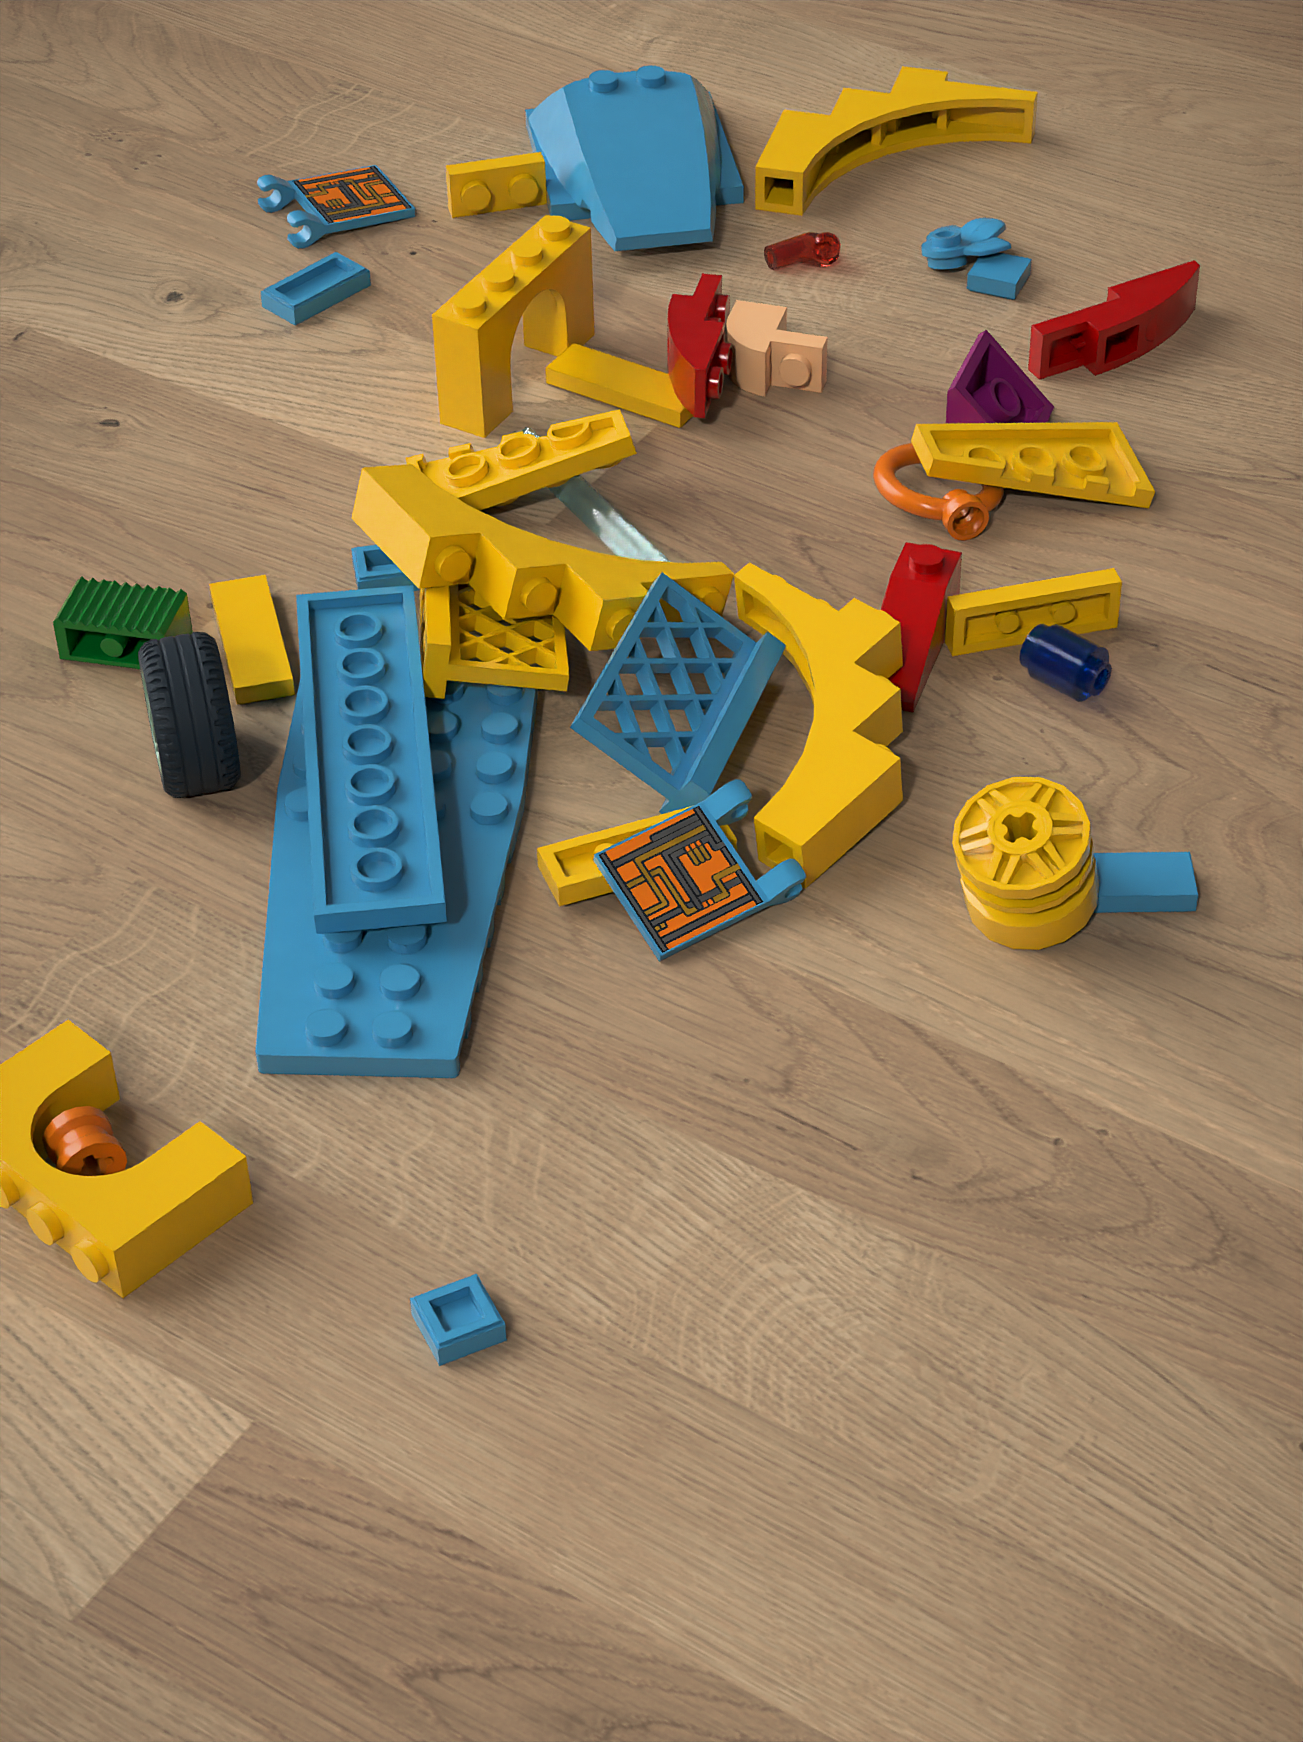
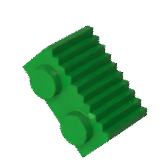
M82 576L76 581L53 621L60 659L140 670L138 651L145 642L152 639L160 640L169 636L175 637L181 634H192L193 631L188 596L182 589L175 592L170 587L167 589L158 586L153 589L146 585L142 588L137 583L134 586H130L127 582L120 585L115 580L111 582L103 579L101 582H98L92 578L87 581Z

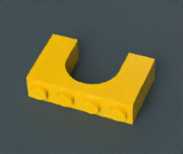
M546 214L432 314L440 424L486 438L513 412L510 360L513 339L522 315L524 346L557 357L571 344L576 343L583 346L595 335L591 227L570 222L562 216Z
M66 1020L0 1064V1207L7 1209L12 1206L27 1219L31 1229L42 1242L47 1245L58 1244L72 1256L79 1271L89 1281L97 1283L101 1280L124 1299L253 1204L247 1158L234 1146L199 1121L141 1163L121 1172L102 1176H80L60 1171L46 1163L45 1160L48 1155L44 1149L42 1138L46 1127L55 1117L64 1111L81 1106L95 1107L103 1112L120 1100L111 1052L70 1020Z

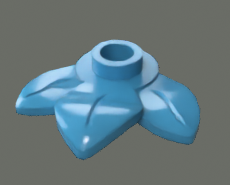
M977 218L967 222L963 227L950 225L930 232L926 236V242L921 245L922 255L927 257L928 267L933 269H953L967 264V255L985 256L1011 249V243L997 238L1006 230V224L1002 220Z

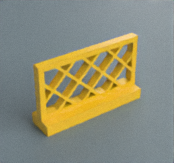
M469 584L419 589L420 655L425 697L445 699L447 680L567 692L569 667L565 627L554 615L504 620ZM475 604L482 609L476 611L469 607V605ZM504 620L512 625L506 627L498 621ZM475 630L483 634V636L476 637L469 632ZM534 636L542 641L536 643L528 637ZM507 647L514 652L508 654L499 648ZM476 657V658H478V659H480V660H482V661H484V662L468 661V660L473 659V658ZM536 663L542 667H532L530 665Z

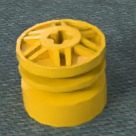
M1011 777L987 785L967 800L955 820L952 844L957 867L961 875L960 881L965 904L972 923L993 942L1011 949L1040 950L1063 943L1084 928L1097 907L1099 879L1096 860L1093 855L1094 845L1091 837V825L1082 802L1065 786L1041 777Z

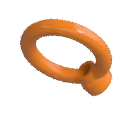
M912 443L896 446L885 452L877 460L873 477L875 486L880 494L888 502L910 514L942 521L948 533L957 540H970L978 536L988 524L989 512L998 506L1004 495V487L981 484L982 490L978 494H969L964 489H954L945 494L943 498L927 496L907 488L896 478L895 473L905 466L922 464Z

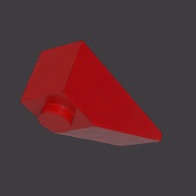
M906 542L890 575L880 610L891 615L901 625L903 666L891 675L888 680L900 688L901 708L903 711L914 712L945 641L947 597L960 594L962 552L941 549L932 544L920 545Z

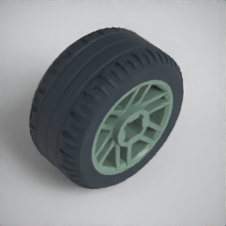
M193 632L192 634H181L175 637L169 636L160 640L152 639L145 642L138 651V658L151 734L164 792L174 798H184L187 795L195 796L234 787L241 778L240 760L227 684L215 638L206 632Z

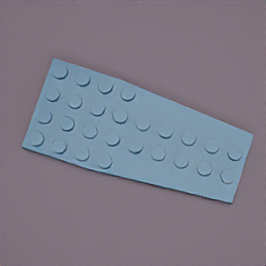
M300 678L277 788L255 1050L258 1071L260 1073L456 1078L459 1076V1056L463 1040L468 1039L472 1024V1003L475 992L479 993L483 979L482 963L486 948L491 947L494 935V915L497 905H501L505 890V871L507 864L512 862L524 813L538 689L447 680L445 699L425 697L447 922L316 934Z

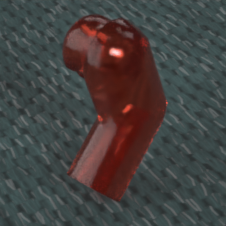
M806 232L766 246L764 257L771 270L794 263L827 267L839 258L841 243L839 238L831 232H822L820 234Z

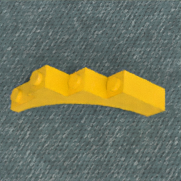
M902 66L890 93L843 88L831 115L783 110L755 166V210L803 216L813 199L835 179L865 163L889 154L917 147L974 141L1031 144L1035 135L1038 92L948 81L947 71Z
M413 464L363 467L361 471L352 519L418 589L469 584L504 620L554 615L589 651L616 648L650 586L662 572L721 617L723 615L735 574L723 562L676 563L649 561L582 549L549 540L511 526L469 506L436 485ZM661 598L659 602L667 622H683L679 611Z
M749 562L734 574L738 618L762 635L768 631L786 645L783 655L796 668L811 695L814 707V719L802 756L783 787L754 817L758 860L770 868H774L785 860L795 859L806 874V879L801 883L802 887L806 889L903 801L901 759L886 747L903 732L900 688L888 680L891 675L903 666L901 625L899 621L893 619L885 611L877 610L856 598H853L838 611L826 601L812 597L788 584L782 577L772 575Z

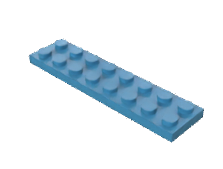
M404 585L296 595L313 909L316 934L447 922L414 586Z

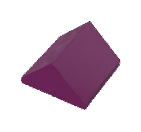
M984 330L978 334L947 391L945 424L1047 423L1054 406L987 330Z

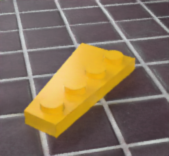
M618 409L552 424L547 431V436L536 438L531 434H524L521 431L503 435L498 447L474 452L471 443L450 447L448 451L449 458L427 462L424 454L406 457L405 459L407 464H413L436 485L469 506L481 511L492 506L500 507L511 504L519 496L544 487L553 488L561 486L572 477L596 468L606 469L613 467L624 458L637 453L621 410Z
M1117 422L916 424L911 443L928 477L1148 509L1155 494L1151 482Z

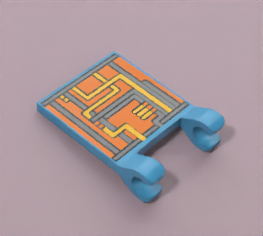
M377 165L290 181L274 175H263L257 180V186L262 191L268 192L274 189L269 197L258 199V205L264 211L276 212L293 199H296L305 210H295L287 215V222L292 227L304 225L300 232L287 235V240L296 248H306L328 233L415 217V207Z
M735 779L730 781L702 802L594 854L593 861L659 962L768 906L783 904L793 900L802 891L801 883L806 879V874L795 859L790 858L781 862L758 880H755L720 828L721 825L741 820L748 813L747 803L751 801L752 794L742 780Z

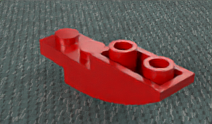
M1193 260L1108 287L1106 302L1031 325L1028 370L1039 380L1081 366L1086 367L1096 376L1127 364L1155 349L1174 335L1195 310L1200 264Z
M702 273L693 296L672 294L668 306V374L676 396L682 405L696 418H705L712 399H720L723 377L730 374L732 366L733 345L732 343L724 342L725 326L730 314V295H722V275Z

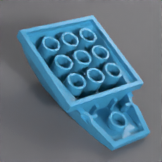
M654 65L641 67L637 71L618 73L609 70H599L591 73L589 78L581 79L562 87L548 96L536 108L525 109L526 128L533 153L541 152L545 160L547 206L550 216H562L569 221L591 218L594 227L614 252L712 242L716 221V206L744 203V185L710 91H707L697 79L689 74L665 71L663 68Z

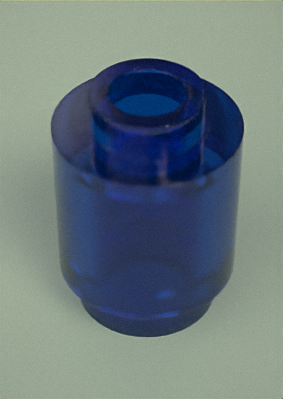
M1039 624L1034 627L1026 637L1020 651V664L1028 669L1030 677L1078 702L1085 701L1091 695L1096 696L1100 694L1111 676L1112 667L1109 664V652L1106 648L1058 624L1050 627L1045 624Z

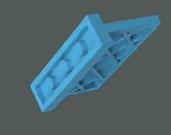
M662 572L650 586L570 728L663 795L666 799L659 810L661 814L694 806L711 794L786 645L768 631L756 643ZM662 598L678 610L683 622H667L659 600ZM640 638H656L663 658H647ZM674 638H690L697 658H682ZM708 638L717 639L733 651L732 657L715 658ZM654 673H670L678 694L662 695ZM688 673H704L711 694H696ZM619 674H636L643 695H627ZM633 710H650L658 732H641ZM668 710H684L692 731L676 732ZM615 711L623 733H614L595 719L594 715L596 712ZM647 747H664L672 767L671 773L652 761Z

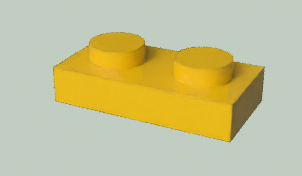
M541 152L445 165L448 209L452 218L547 204L545 160Z

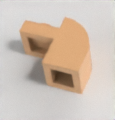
M736 300L726 323V342L733 345L732 366L728 376L739 388L764 397L770 385L821 393L827 380L828 337L787 331V307Z

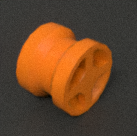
M81 1106L64 1111L55 1117L44 1131L42 1138L44 1149L49 1159L56 1164V1169L80 1176H102L125 1170L127 1164L126 1152L121 1143L113 1136L112 1126L108 1117L98 1108Z

